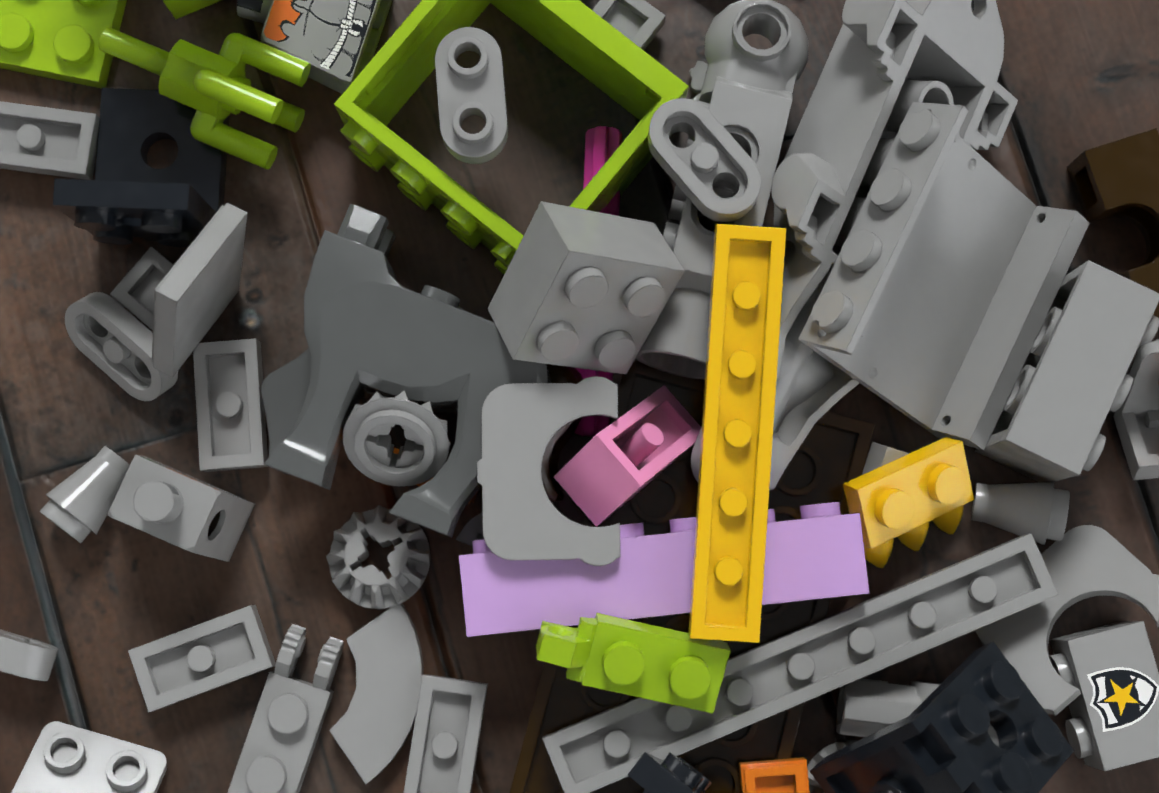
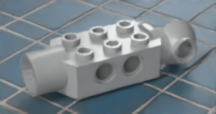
M740 0L731 3L713 18L705 35L704 55L708 67L698 102L710 110L756 163L761 175V189L755 205L747 215L735 221L720 222L702 214L676 184L668 219L680 221V224L666 222L663 237L685 272L636 356V359L643 364L663 372L705 380L715 226L717 224L762 227L772 181L793 100L794 84L801 77L808 62L809 40L800 19L787 6L776 1ZM751 34H760L766 37L773 47L765 50L751 47L744 37ZM689 135L686 147L693 144V140ZM719 181L712 186L715 194L721 198H731L736 195L735 187L729 182Z

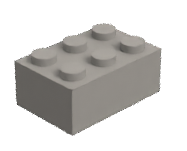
M1090 260L1067 274L1063 279L985 449L976 448L975 452L1037 482H1055L1081 474L1082 469L1087 472L1090 471L1099 459L1106 442V436L1099 432L1109 410L1116 412L1121 407L1131 389L1133 377L1126 373L1133 357L1141 346L1152 342L1158 330L1159 318L1153 314L1159 303V293Z

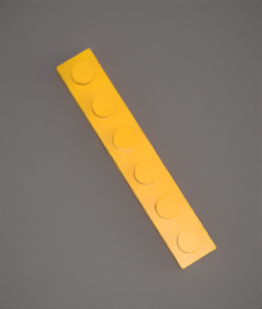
M717 224L715 226L688 634L692 639L759 643L786 228Z

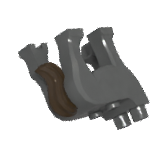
M350 204L338 234L324 230L314 257L304 294V333L309 348L296 359L270 373L262 383L261 393L270 440L269 458L264 464L284 474L296 476L330 490L343 445V430L355 404H359L364 391L371 395L378 392L384 398H395L405 391L408 400L419 405L430 401L433 414H458L456 438L447 462L437 474L420 487L403 493L389 513L452 538L463 510L482 488L477 483V462L482 459L481 411L489 393L504 384H578L583 378L581 373L574 367L513 360L495 323L458 307L461 301L458 297L428 285H424L421 294L401 287L398 284L395 272L387 260L396 238L394 232L387 229L389 224L387 218ZM582 418L573 420L560 428L551 438L545 449L541 473L543 486L551 503L563 500L564 495L560 484L554 476L558 473V461L561 450L574 434ZM482 512L466 523L455 540L472 546V541L484 539Z

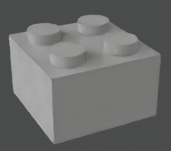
M541 201L487 309L513 360L627 374L685 270L653 222Z

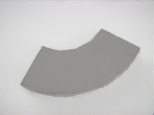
M403 603L389 608L346 639L356 661V690L347 712L329 731L365 784L382 772L395 758L406 742L415 723L421 680L424 674V663L417 631Z

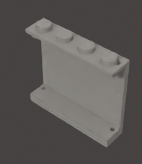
M912 102L798 340L935 437L944 438L947 436L963 441V445L984 450L1090 223L1079 212L1074 210L1036 206L960 137L961 132H959L968 113V110L963 105Z

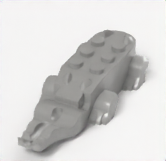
M972 0L845 1L842 12L843 25L787 154L775 172L771 187V196L774 202L773 227L786 228L769 491L775 488L786 467L814 424L834 404L859 384L858 381L799 341L798 338L912 102L963 105L968 110V113L959 130L961 132L960 137L974 150H988L989 147L998 148L1018 100L997 82L1004 58V31L996 0H973V13L971 10Z

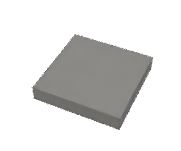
M226 203L225 206L222 205L155 288L152 362L153 368L173 378L238 293L247 212L229 203Z

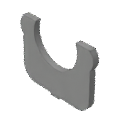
M600 376L585 378L578 384L512 383L495 388L486 397L481 411L482 459L477 462V483L482 486L483 538L487 547L496 556L505 560H573L579 558L584 563L593 566L607 565L617 558H621L620 523L605 527H590L568 519L549 500L543 486L541 473L545 449L554 434L564 425L586 416H605L618 419L617 384Z
M1081 525L1072 528L1064 534L1062 541H1056L1041 554L1059 595L976 629L981 643L986 645L994 641L1008 662L1017 670L1020 678L1045 712L1055 716L1081 694L1080 689L1066 682L1056 672L1051 664L1048 652L1049 636L1053 625L1067 608L1083 599L1094 596L1121 597L1143 608L1155 621L1157 627H1159V575L1152 574L1150 569L1106 530L1093 525Z

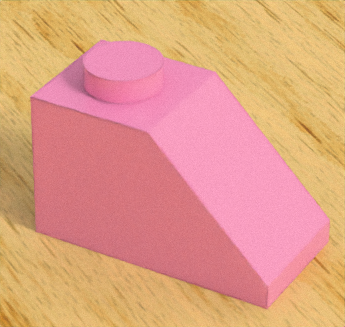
M664 385L596 434L554 478L597 527L690 449L696 442L701 426Z

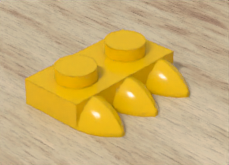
M947 436L843 483L849 514L860 513L865 559L878 568H884L892 552L894 538L896 537L906 547L913 551H919L927 536L929 521L931 520L940 530L947 534H954L961 521L964 505L974 500L963 441Z

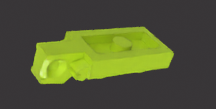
M596 613L595 618L580 617L578 628L542 621L536 644V658L539 661L567 668L566 678L581 682L583 686L713 713L731 650L728 643L722 640L692 639L689 637V633Z

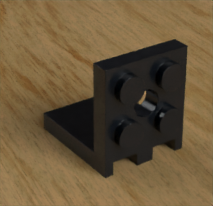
M102 88L95 180L55 179L53 206L74 221V226L87 230L93 235V240L100 243L127 245L133 243V237H143L147 241H157L162 245L189 247L220 207L224 206L227 153L200 142L192 136L190 126L196 109L159 94V90ZM230 115L224 120L223 124L229 126ZM162 139H170L177 142L178 155L170 166L162 169H155L149 166L147 154L155 142Z
M994 641L976 649L908 717L824 757L810 770V773L825 793H889L888 791L893 793H1039L1074 750L1062 735L1059 727L1051 720L1022 681L1017 670L1008 662ZM990 725L996 731L999 740V747L992 741L988 734L987 730L989 729Z

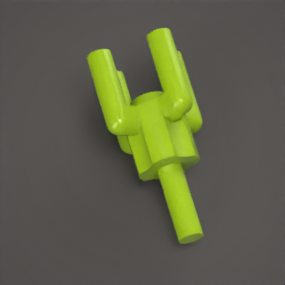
M107 27L100 37V51L159 75V94L196 109L190 126L191 134L196 140L266 170L271 168L277 155V146L223 124L230 113L237 115L243 111L292 132H297L303 122L304 109L251 87V80L245 78L246 64L302 87L309 76L311 63L240 33L229 34L223 42L219 55L182 39L175 43L170 52H167L111 27Z

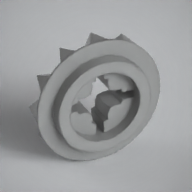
M405 391L395 398H384L376 392L367 403L363 405L355 404L343 430L344 449L352 464L370 479L391 486L417 485L434 477L445 464L451 445L447 435V420L438 419L433 414L430 401L419 405L408 400ZM395 424L401 425L406 438L404 446L400 447L399 454L393 453L394 445L391 444L392 439L391 435H389L391 428L395 427Z
M380 505L373 510L362 513L353 512L350 520L341 529L334 531L330 553L326 556L332 582L337 589L351 602L370 609L390 608L405 602L413 596L426 579L431 559L429 543L422 528L414 522L390 514L391 509ZM368 536L373 541H377L383 548L394 545L395 550L387 556L390 564L388 569L392 574L391 578L387 579L386 575L382 571L379 572L374 565L362 567L361 562L369 557L366 548L368 543L365 540Z

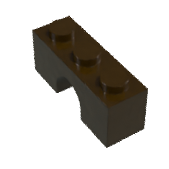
M1157 128L1085 150L1067 166L1085 219L1089 223L1117 217L1126 219L1139 228L1146 242L1145 259L1140 267L1128 270L1121 274V276L1159 293V133ZM1158 303V305H1157V307H1156V309H1155V311H1154V314H1153L1154 316H1156V317H1158V318H1159V303Z

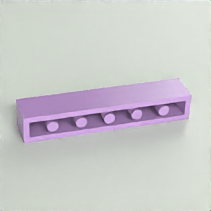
M839 502L800 506L801 519L776 522L774 509H768L762 605L869 593L860 513L841 515ZM696 517L669 520L671 533L645 536L643 523L620 525L621 558H617L612 563L603 566L589 565L579 558L573 560H505L492 553L484 539L472 541L473 554L459 555L467 637L536 630L541 628L542 621L573 626L579 624L580 617L595 618L596 613L623 619L690 613Z

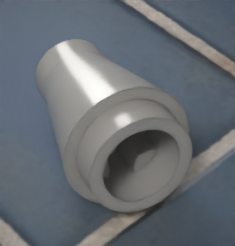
M104 446L94 458L46 494L50 500L40 512L79 543H82L90 532L97 535L108 515L130 464L111 449Z
M1054 482L993 485L976 483L971 520L984 522L1018 536L1032 533L1035 542L1045 545L1046 539L1062 541L1068 517L1070 492L1068 490L1055 489Z

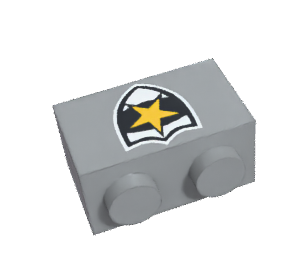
M1123 620L1050 639L1054 655L1049 656L1052 666L1066 682L1080 689L1081 692L1068 705L1072 719L1066 720L1065 724L1067 737L1076 757L1079 759L1084 758L1085 765L1102 771L1158 758L1159 672L1144 621Z

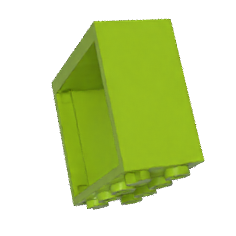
M422 0L334 103L344 123V127L340 132L352 143L349 146L352 153L368 167L378 172L383 165L386 166L394 177L400 181L397 188L413 203L425 211L431 204L436 206L443 216L449 220L445 226L459 240L472 249H475L481 242L491 250V253L498 259L494 263L495 267L504 275L523 235L387 127V124L435 69V54L442 39L456 29L470 27L491 3L640 120L569 206L600 212L619 190L620 196L653 157L648 146V132L653 114L661 105L670 100L686 98L689 86L580 0Z

